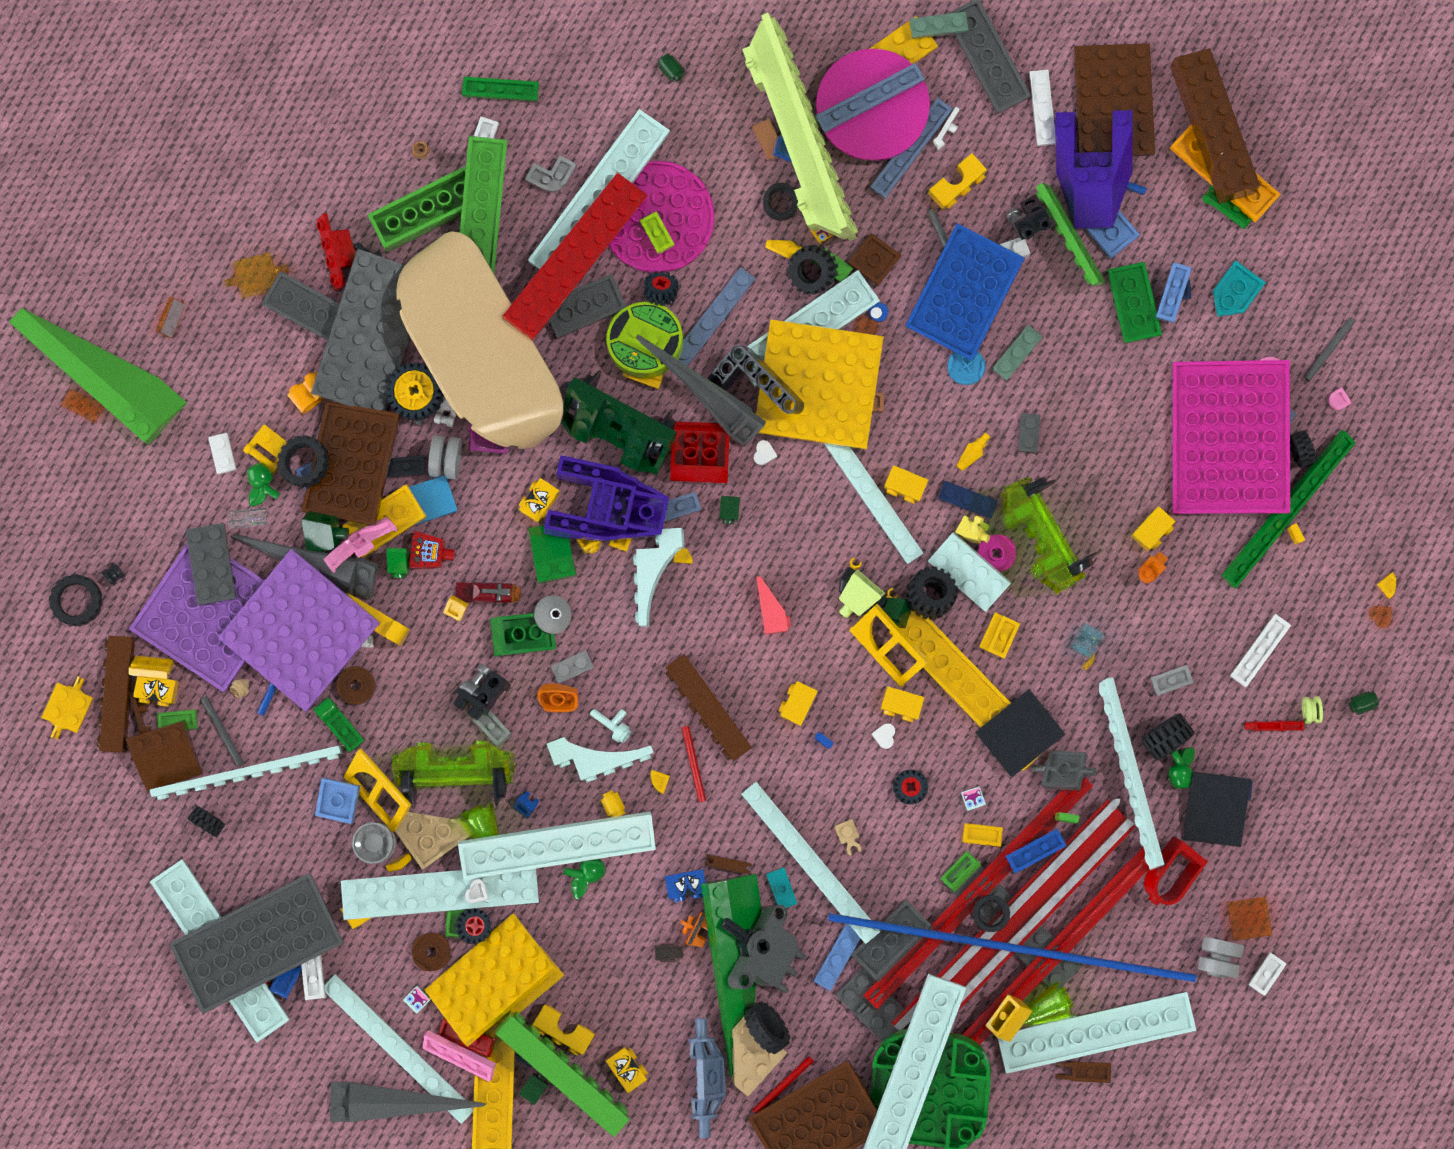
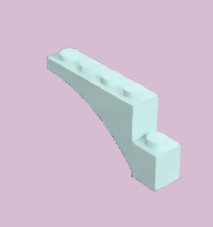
M682 528L662 529V534L656 535V545H659V548L636 549V554L633 556L634 566H637V573H634V583L638 585V592H635V604H638L635 620L636 623H639L640 627H649L652 598L662 573L675 554L681 549H685L684 530Z
M566 737L547 743L554 765H559L560 768L570 765V761L573 760L581 781L586 780V783L596 780V775L604 773V776L615 772L614 768L622 766V769L628 768L633 765V761L640 759V762L651 759V754H654L651 746L626 752L595 751L572 744L566 740Z

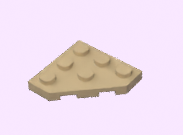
M407 812L399 828L395 831L422 870L458 845V841H463L470 837V834L460 820Z
M743 1017L732 1029V1083L746 1096H749L787 1052L782 1049L780 1052L772 1054V1052L768 1053L766 1049L763 1050L760 1044L755 1042V1038L750 1035V1030L746 1027V1021Z

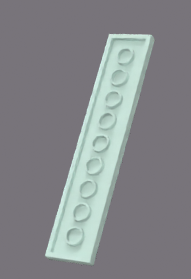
M639 109L530 256L528 262L540 270L617 172L633 183L667 138L670 130Z
M651 811L458 841L463 880L656 850Z
M184 859L150 881L185 935L222 917ZM266 983L229 1001L257 1043L290 1021V1018Z
M536 869L463 880L462 870L341 881L344 920L539 903ZM476 879L482 880L485 883L489 900L476 903L467 902L465 893L470 889L472 881Z
M928 974L863 1149H907L966 991L965 986Z
M1182 992L1019 1029L1011 1042L1000 1038L997 1039L1005 1073L1007 1074L1196 1031L1188 993Z

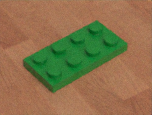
M1145 262L1108 269V279L1124 344L1162 336L1159 319L1156 318L1157 311Z

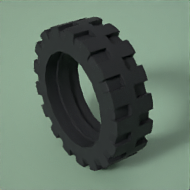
M303 435V437L295 436V439H289L287 444L281 447V453H278L277 458H279V462H277V467L280 469L278 471L284 480L299 488L313 487V484L317 485L327 475L325 473L330 467L328 465V462H330V456L327 455L328 450L313 437ZM311 447L317 455V464L314 470L303 477L294 475L290 468L293 454L300 448Z
M77 574L67 575L62 580H58L55 587L51 589L52 593L49 595L50 609L53 611V615L65 624L72 626L86 625L93 621L101 611L100 608L103 604L102 592L99 586L90 578ZM82 585L91 594V605L84 614L70 616L62 609L61 595L69 586Z
M759 1002L745 1012V1024L750 1030V1035L755 1038V1042L759 1043L763 1050L766 1049L768 1053L776 1054L790 1044L789 1030L786 1028L784 1020L780 1018L781 1016L778 1012L774 1011L773 1007H769L767 1003Z

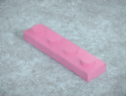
M429 1030L424 1035V1050L489 1082L494 1077L496 1063Z

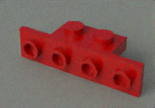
M323 213L317 219L316 226L317 230L320 231L321 246L325 251V261L330 271V282L334 287V291H339L345 286L341 269L351 268L355 252L349 229L331 231L328 215Z

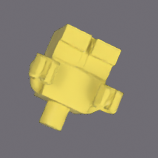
M964 516L955 531L960 538L971 543L980 544L982 541L987 543L990 539V535H987L985 532L989 529V525L984 523V519L980 516H975L974 522Z

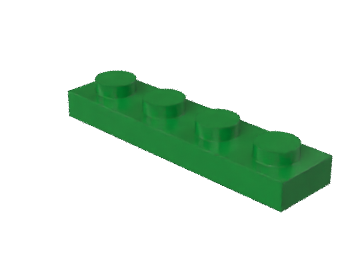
M463 76V97L538 102L539 82Z

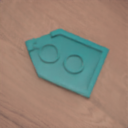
M1235 260L1213 290L1217 317L1244 313L1266 282Z

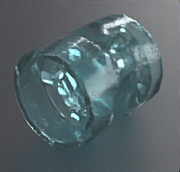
M1083 623L1078 631L1079 637L1074 638L1070 647L1084 657L1091 659L1097 650L1095 646L1100 645L1105 635L1096 628Z

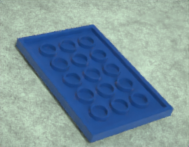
M957 223L905 326L973 361L1025 257Z

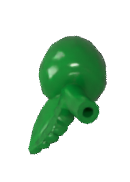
M257 463L248 468L247 477L250 485L253 487L249 494L250 506L254 507L262 504L266 500L267 495L277 500L281 493L269 485L273 480L270 469L264 463Z
M1193 747L1184 748L1180 753L1175 749L1170 753L1175 765L1169 768L1168 776L1171 785L1176 789H1185L1191 785L1193 771L1190 765L1195 755Z
M600 859L582 861L580 870L565 867L563 875L574 877L571 882L573 897L577 900L585 894L588 884L595 883L605 876L606 870L604 863Z

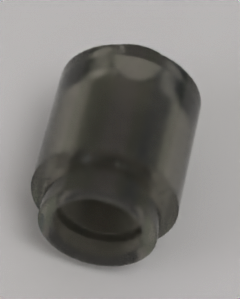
M660 943V945H655L656 961L674 963L679 962L680 958H683V947H679V943Z

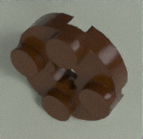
M352 666L346 668L338 677L336 688L339 696L344 701L353 705H360L373 697L376 682L369 670L360 666ZM354 680H357L358 683H361V687H359L358 691H355V688H351V684H354Z
M432 932L419 936L412 946L414 963L424 971L442 969L449 962L451 956V947L448 940L443 935ZM435 947L436 956L428 957L427 948Z

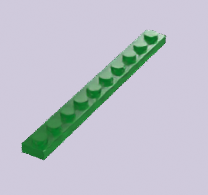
M1340 430L1317 458L1316 462L1312 464L1290 491V514H1271L1221 575L1231 587L1236 589L1355 445L1356 442L1346 431Z

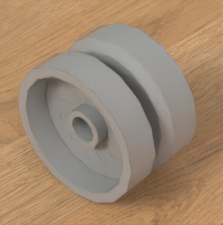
M433 436L429 452L428 472L430 477L439 478L444 470L446 479H457L462 455L461 438L451 437L446 444L445 436Z

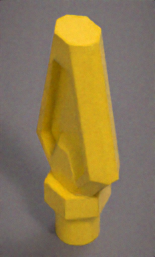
M767 240L765 248L788 259L795 252L803 248L797 246L791 240Z
M984 433L975 442L968 443L956 466L963 471L983 456V448L991 437Z

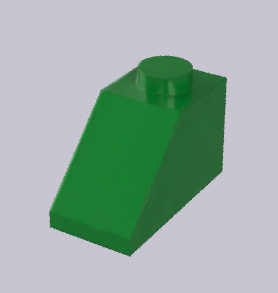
M387 548L388 573L393 575V578L404 579V575L409 576L411 553L407 549Z

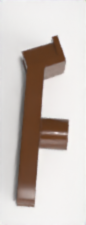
M130 691L129 696L139 726V733L151 730L152 727L145 726L142 713L149 712L147 704L139 705L137 698L133 697L134 691Z
M706 854L705 865L744 874L751 873L750 870L746 869L747 866H752L749 862Z

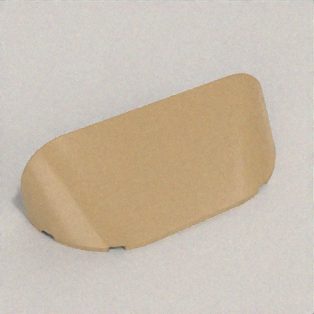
M448 232L443 234L411 258L399 275L396 291L397 300L401 302L400 316L403 324L446 400L461 419L465 417L472 424L471 429L485 439L504 447H509L510 445L518 446L519 449L535 447L550 436L561 423L563 399L559 386L533 341L502 318L511 306V303L478 246L462 233Z

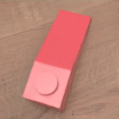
M761 576L757 577L765 635L788 632V627H791L790 616H786L785 610Z

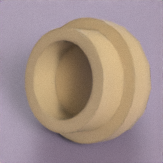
M234 680L231 683L230 691L237 698L245 697L249 693V680Z

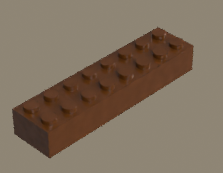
M1211 48L1175 57L1170 68L1219 204L1255 194L1260 187V183Z

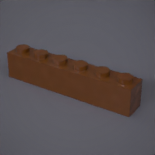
M108 635V640L105 641L107 658L103 661L105 678L102 679L101 684L104 696L100 700L102 717H99L98 722L101 734L97 738V747L102 752L126 753L127 750L126 739L128 737L130 712L129 692L132 686V675H129V667H131L134 659L135 638Z
M685 654L665 667L667 669L666 676L671 683L675 680L678 684L677 691L682 698L685 696L688 698L690 703L687 705L692 712L699 713L701 719H699L700 723L705 729L709 727L712 731L711 738L716 745L719 743L722 745L724 750L721 752L727 760L732 759L734 762L752 749V746Z

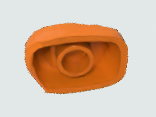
M546 683L539 687L537 699L544 711L571 712L578 707L579 694L578 689L569 685Z

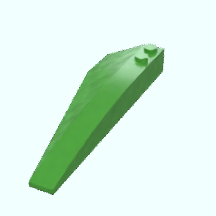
M23 308L9 321L37 348L148 445L156 439L187 404L160 378Z

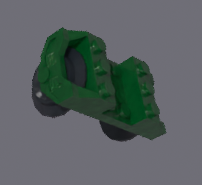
M597 371L593 376L590 374L586 375L583 381L574 377L566 390L567 395L563 404L561 424L568 434L585 444L594 434L600 439L624 450L620 462L628 468H632L635 471L652 472L657 475L676 440L677 431L673 430L676 420L672 418L674 411L671 409L662 423L597 389L596 386L599 382L601 371ZM570 408L574 410V415L569 413ZM652 454H656V455H659V454H660L658 460H656V459H654V458H652V457H650V456H651Z

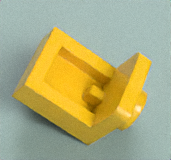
M576 539L584 555L597 552L602 544V541Z

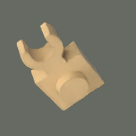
M853 819L834 826L841 844L847 842L846 850L849 856L852 855L850 851L852 846H856L858 851H861V846L854 840L859 838Z

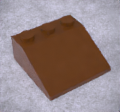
M185 719L130 736L126 739L132 759L147 792L150 789L167 786L203 774Z

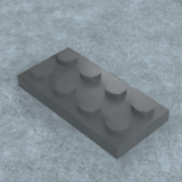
M280 271L264 298L262 305L327 341L339 303Z
M609 274L571 292L549 320L557 339L613 316L626 307L613 275Z
M220 523L186 529L197 605L237 599L225 524Z
M907 900L884 921L886 923L928 930L934 928ZM880 930V933L867 944L863 942L851 955L879 982L923 937Z

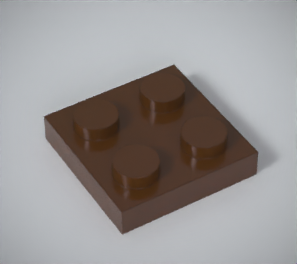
M871 233L848 264L879 286L901 258V254Z

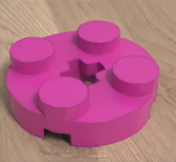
M990 535L989 541L987 543L982 541L977 551L999 572L1009 569L1014 563L1016 556L1014 543L1004 535ZM995 549L997 551L1000 549L1001 558H993L992 550Z

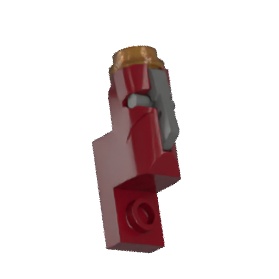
M456 582L455 597L464 602L494 604L520 601L521 587L516 586V584Z

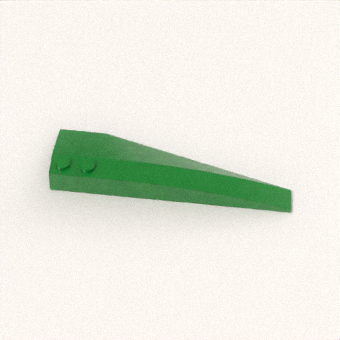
M756 874L701 883L730 1077L733 1075L732 1029L745 1016V1012L755 1005L756 983L754 982L749 989L734 990L729 986V975L741 953L739 945H737L739 940L721 927V922L725 918H729L743 929H754L762 914Z

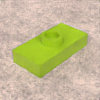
M657 211L640 220L657 254L675 246Z

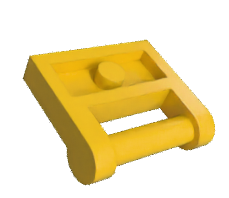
M264 424L245 446L243 452L247 455H252L259 462L264 463L272 474H275L279 469L277 467L279 458L273 463L256 450L255 446L257 444L261 445L277 458L278 453H281V447L286 445L287 441Z

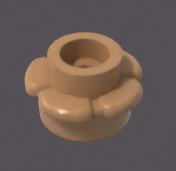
M418 141L412 145V155L415 158L425 159L427 154L430 153V147L424 141Z

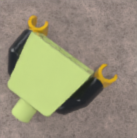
M855 558L851 559L850 567H847L839 583V593L841 594L839 599L844 603L839 612L846 618H849L853 612L858 616L861 614L866 615L876 604L883 609L888 597H898V594L894 597L889 595L893 588L889 589L885 594L883 590L861 573L859 569L862 562L858 566H854L852 563Z

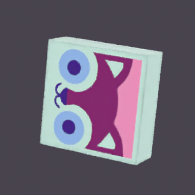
M980 786L961 792L967 811L986 805Z
M418 986L403 999L416 1014L431 1000Z

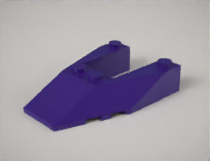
M1132 110L1113 111L1112 152L1076 153L1075 112H1056V173L1074 228H1113L1122 199L1127 190L1128 182L1133 173Z
M560 455L556 479L593 487L586 518L548 510L544 534L595 541L662 534L669 497L641 483L638 479L629 476L617 467Z

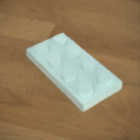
M955 532L948 537L928 560L930 564L937 567V570L942 568L946 574L949 572L951 574L950 578H954L956 581L954 585L958 586L963 593L985 612L1011 584L1005 576Z

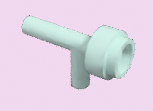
M595 708L591 711V716L614 732L612 738L615 741L624 743L630 737L632 731L629 726L624 723L618 726L627 714L624 710L621 709L612 721Z

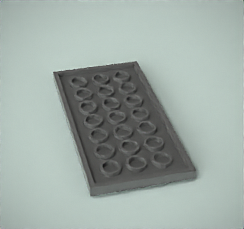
M357 249L310 394L351 407L359 406L382 411L387 410L389 404L386 391H388L387 383L390 382V376L394 375L393 372L399 370L410 338L400 316L402 307L401 302L397 300L396 291L399 275L405 265Z
M308 873L169 943L201 1013L205 1014L344 944V941L312 874Z

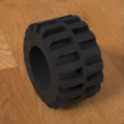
M808 245L795 252L788 261L789 267H787V272L790 274L787 277L788 280H792V287L796 286L798 292L804 291L803 294L806 295L809 293L815 295L829 288L836 280L834 278L838 274V271H836L838 264L834 263L836 258L830 255L832 253L830 250H824L825 247ZM807 259L815 260L820 265L821 276L818 280H811L805 275L803 266Z
M933 566L932 569L930 567H926L924 570L921 569L913 577L907 587L906 597L909 598L906 601L908 604H911L910 609L917 612V616L921 614L924 619L928 617L931 620H935L936 617L939 619L944 614L946 615L954 605L958 597V593H956L958 586L954 585L956 581L954 578H950L951 574L949 572L946 574L944 569L937 570V567ZM923 587L934 588L939 593L940 600L929 598L925 594Z
M1179 713L1151 730L1141 741L1154 760H1159L1193 737L1195 732L1184 716Z

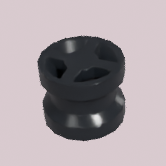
M114 562L110 564L108 569L101 571L103 576L113 586L117 584L119 579L126 577Z

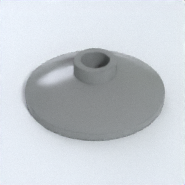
M554 595L546 596L535 607V622L546 633H560L568 627L571 621V609L563 598ZM553 611L558 613L556 618L552 615Z

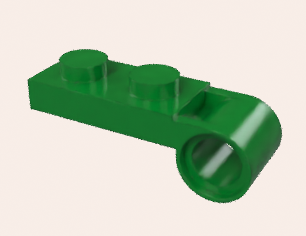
M329 697L313 709L349 753L365 741Z

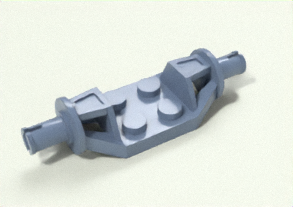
M707 1018L695 1019L696 1036L688 1038V1042H690V1059H697L696 1091L698 1097L691 1098L693 1112L691 1118L699 1120V1138H710V1120L718 1117L716 1112L726 1097L725 1057L715 1044V1038L707 1036ZM704 1043L706 1044L710 1054H707ZM709 1101H712L707 1111Z

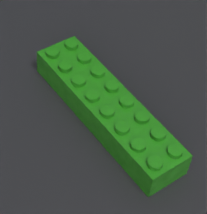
M510 1010L495 1027L496 1035L608 1133L615 1137L630 1120L627 1107L620 1101L616 1103L612 1097L613 1095L606 1088L601 1090L598 1082L591 1075L585 1076L583 1068L576 1062L574 1064L569 1062V1056L561 1049L557 1051L554 1043L549 1038L545 1037L543 1039L540 1036V1031L534 1025L530 1024L528 1026L525 1023V1018L519 1012L513 1013Z

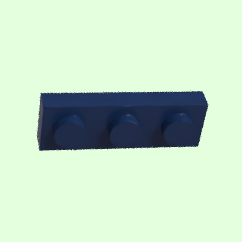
M945 480L937 498L989 519H992L998 500Z

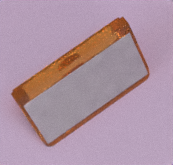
M170 296L157 325L156 332L172 339L186 304Z

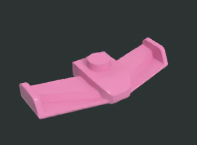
M388 517L377 521L375 525H368L349 535L348 539H345L324 558V561L329 569L335 573V569L353 553L359 558L373 549L372 540L393 530L395 532L398 530Z

